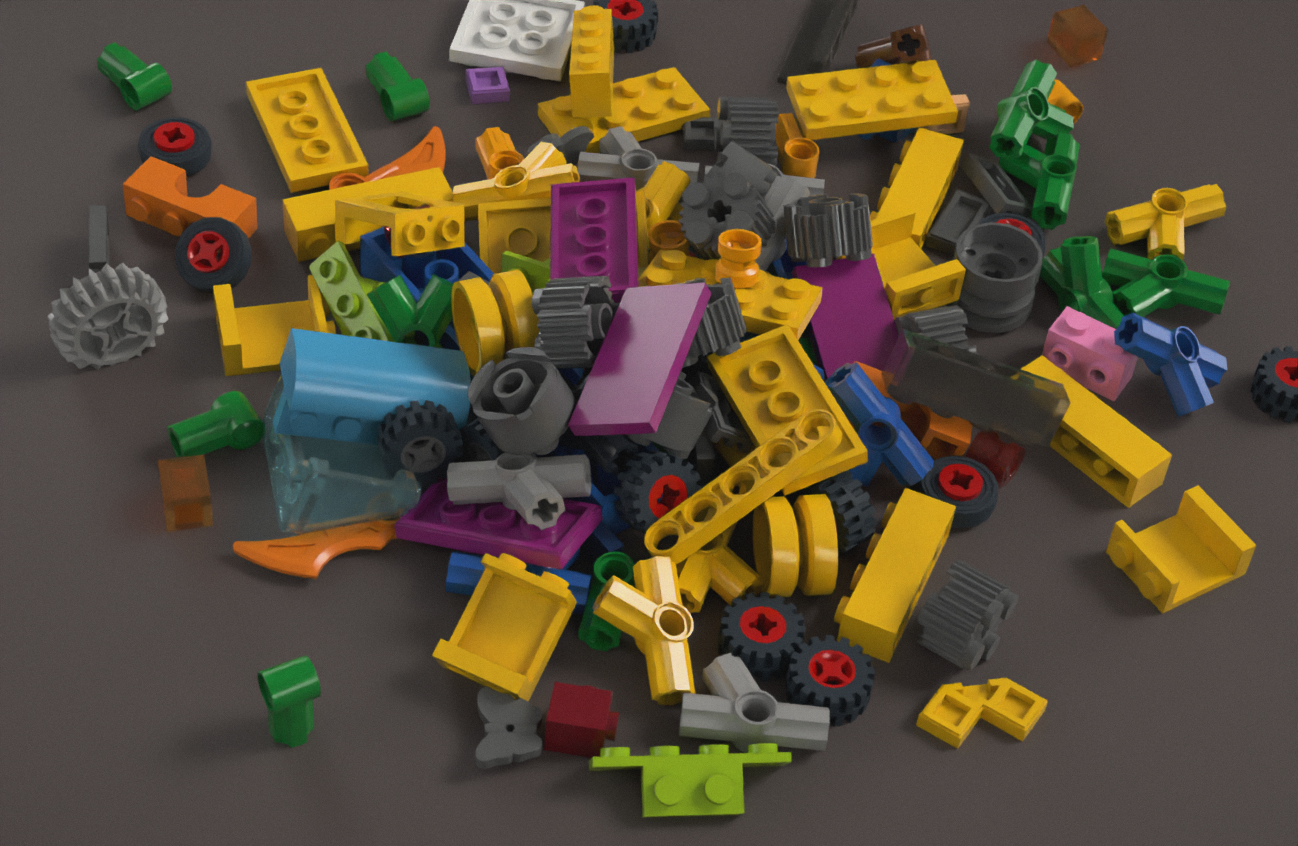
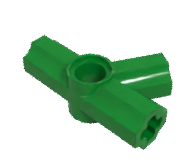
M1038 60L1027 63L1011 96L1002 99L998 103L997 115L999 120L991 135V143L989 145L990 150L996 157H1003L1009 161L1019 158L1031 133L1047 140V138L1056 136L1058 132L1069 134L1074 129L1073 116L1067 114L1065 110L1048 103V97L1055 85L1054 79L1057 75V72L1050 63H1042Z
M1058 132L1056 136L1047 138L1044 154L1026 144L1019 158L1011 161L1003 157L999 159V165L1005 172L1036 189L1031 218L1043 229L1054 230L1057 226L1066 223L1080 143L1073 139L1072 134Z
M1093 236L1071 237L1063 240V243L1060 245L1061 247L1049 250L1042 259L1040 276L1057 294L1061 313L1068 306L1117 329L1124 315L1113 304L1112 290L1107 281L1102 278L1098 238Z
M1110 248L1102 272V278L1108 284L1121 287L1112 292L1113 304L1124 316L1135 313L1144 317L1157 308L1168 309L1176 306L1178 303L1221 315L1230 286V281L1187 270V266L1182 259L1168 254L1159 255L1151 260Z
M433 274L418 302H416L401 275L390 279L367 293L368 298L395 342L406 343V334L413 330H419L427 335L429 347L444 349L440 339L453 318L451 306L453 283Z

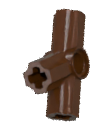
M923 24L891 32L889 37L860 45L855 56L858 69L872 67L878 58L891 65L932 60L930 45Z

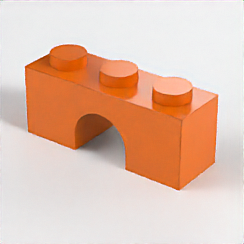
M152 156L123 183L126 215L167 231L172 235L180 237L193 222L205 217H221L235 223L247 235L248 239L258 229L255 197L222 184L207 196L198 198L188 197L186 170Z
M858 361L853 362V364L858 363L883 396L892 399L898 404L902 421L934 461L941 457H962L970 445L975 406ZM874 422L872 424L880 427L882 423Z

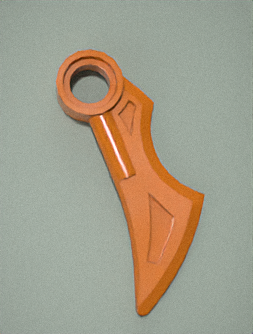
M433 126L426 137L408 153L364 177L351 172L335 175L329 182V190L440 167L442 172H444L446 150L440 128Z
M379 492L367 502L366 514L302 535L265 541H236L233 544V552L250 562L273 571L297 577L317 579L322 568L331 559L342 553L358 549L381 550L391 540L398 539L394 524L412 505L410 500L399 492ZM385 510H394L401 516L395 520L387 521L380 519L377 515Z

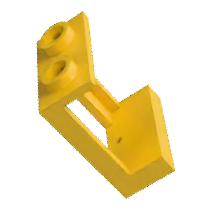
M408 192L335 200L336 242L340 241L344 244L360 242V236L386 226L391 227L392 256L465 247L464 204Z

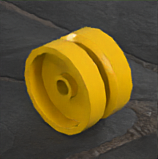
M519 269L492 274L489 286L481 277L457 281L453 284L451 306L456 338L460 351H464L469 371L473 377L489 361L493 360L496 365L509 358L506 354L509 350L519 347L534 348L535 339L540 332V329L537 327L539 318L533 311L531 288L524 274Z
M826 494L799 495L793 508L785 496L770 497L754 509L753 555L755 571L765 580L764 588L761 592L769 593V598H776L777 595L791 597L797 584L806 596L829 595L833 593L838 573V543L834 513Z

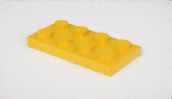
M936 60L787 77L786 89L804 138L810 140L956 123L958 110Z
M672 67L613 83L612 116L573 118L571 95L538 103L537 116L551 134L555 133L560 137L576 127H588L594 134V138L588 144L585 152L599 153V141L608 133L609 129L622 126L625 131L631 132L636 141L639 142L682 130L685 122L699 118H710L711 109L677 69Z
M322 68L246 82V94L291 193L327 186L335 175L351 172L363 177L369 174V165Z
M641 191L636 192L638 267H648L645 192ZM551 198L478 203L480 259L494 274L501 273L502 253L505 251L541 262L550 258Z
M660 249L640 276L639 287L685 283L687 280H694L695 278H705L706 285L716 283L720 285L715 279L716 262L718 260H704L687 256L679 250L666 251ZM759 269L758 281L755 285L748 288L734 289L747 332L761 335L788 324L797 340H799L821 303L823 287L811 285L802 279H785L768 275L765 271Z
M788 324L741 342V348L729 355L717 356L713 353L707 356L709 370L756 449L811 410L823 409L833 414L842 432V440L839 446L824 459L782 488L781 491L784 496L868 462L866 447ZM818 426L809 433L807 438L810 440L821 439L828 433L830 427ZM781 453L775 456L770 466L777 468L786 465L790 461L792 454Z

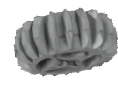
M106 263L102 270L96 273L89 269L88 276L81 280L73 277V286L60 289L61 299L51 302L52 313L47 316L51 332L50 337L67 362L76 364L79 369L90 364L97 370L103 365L113 366L120 362H127L135 355L141 357L142 350L145 347L156 346L155 337L165 333L163 324L169 320L166 310L168 307L165 302L166 298L156 281L149 274L141 271L138 266L130 269L124 263H121L115 269Z

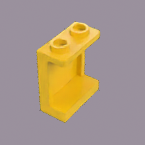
M485 553L481 560L485 570L449 642L440 639L432 656L443 668L483 686L490 687L498 693L509 694L514 700L522 698L529 701L577 601L571 591L567 589L569 583L561 577L546 571L540 577L526 571L527 565L509 554L501 553L498 559Z

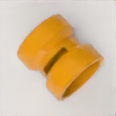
M665 220L656 223L648 231V245L651 250L649 253V264L660 249L666 251L679 250L690 256L688 250L690 243L684 237V233L681 231L682 225L678 221Z
M731 229L722 232L718 237V253L721 255V258L716 262L715 279L721 284V278L730 277L734 288L742 289L755 285L759 274V265L755 262V259L761 254V238L754 232L744 229Z

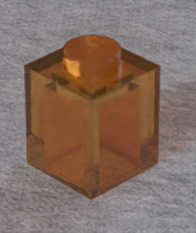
M1080 5L1053 13L1047 43L1072 68L1101 59L1109 30L1085 5Z
M204 455L158 460L167 532L213 526L211 493Z

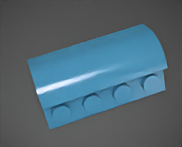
M291 328L279 363L284 389L272 421L275 433L378 445V427L380 424H385L384 417L389 412L395 415L397 413L396 407L403 404L405 408L410 407V401L417 400L419 405H424L427 400L433 401L435 408L439 404L446 407L447 412H451L454 416L458 430L466 425L470 408L468 391L471 378L464 351Z

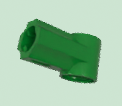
M116 42L105 46L102 54L97 58L98 70L120 88L125 102L133 110L142 109L172 93L170 77L160 64L152 63L147 65L126 47L119 46Z
M387 51L375 54L373 59L366 64V77L379 93L384 114L389 121H396L429 111L430 99L424 82L420 78L411 79L396 57L390 56Z
M231 391L219 396L213 402L209 411L169 425L167 429L174 453L180 462H185L230 445L235 450L249 449L262 439L266 427L247 397L240 391Z
M608 552L597 558L594 564V580L578 632L579 640L588 644L591 649L607 652L608 649L619 646L623 631L595 615L592 607L606 582L613 575L635 588L633 573L635 563L627 554Z
M304 655L257 672L260 692L267 707L269 732L275 743H284L291 748L307 742L309 733L314 729L313 700L321 697V686L314 665L310 658Z

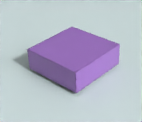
M504 67L466 69L465 80L471 104L510 101V89Z

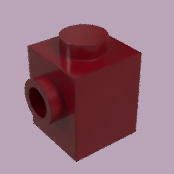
M555 682L546 719L544 750L589 758L600 757V749L605 747L606 740L615 742L620 712L611 711L613 691L598 689L590 685L579 686Z

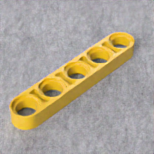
M823 409L811 410L653 523L644 536V544L652 558L655 556L670 557V560L676 564L682 562L832 453L842 440V432L833 414ZM818 426L830 427L828 433L821 439L810 440L807 438L809 433ZM781 453L792 454L790 461L786 465L777 468L770 466L775 456ZM744 480L754 481V485L749 492L742 495L733 494V489L738 483ZM708 507L716 508V513L710 520L702 523L695 522V518L701 510ZM668 535L679 536L677 543L670 549H657L659 542Z

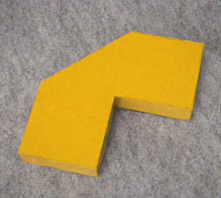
M1008 678L989 679L987 684L963 686L962 683L943 684L919 714L916 726L958 749L980 718L1023 742L1045 712L1048 700Z

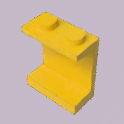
M912 208L870 221L873 244L871 254L874 253L894 320L896 317L904 316L908 313L934 309L958 301L966 272L964 266L957 259L935 266L911 238L916 212ZM846 256L837 257L836 260L846 258Z
M308 275V300L241 308L234 307L230 284L213 286L215 318L226 376L281 370L279 363L291 328L336 334L334 321H326L325 317L330 316V309L313 275Z
M1197 485L1184 491L1175 516L1135 533L1123 520L1115 522L1106 553L1110 556L1112 562L1118 568H1121L1138 586L1141 594L1149 599L1163 614L1245 575L1257 545Z

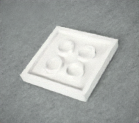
M469 0L449 49V61L484 68L504 67L506 73H517L544 80L561 81L571 53L574 10H581L585 7V2L577 0Z

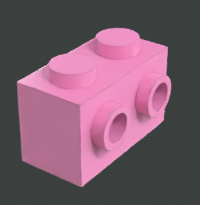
M1068 306L1049 328L1042 352L1045 358L1062 369L1083 387L1112 401L1116 400L1132 378L1138 359L1137 356L1115 345L1114 331L1116 329Z

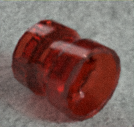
M985 427L974 438L965 457L985 465L994 474L997 483L1005 486L1014 478L1021 467L1026 449L1014 442H1003L999 433Z

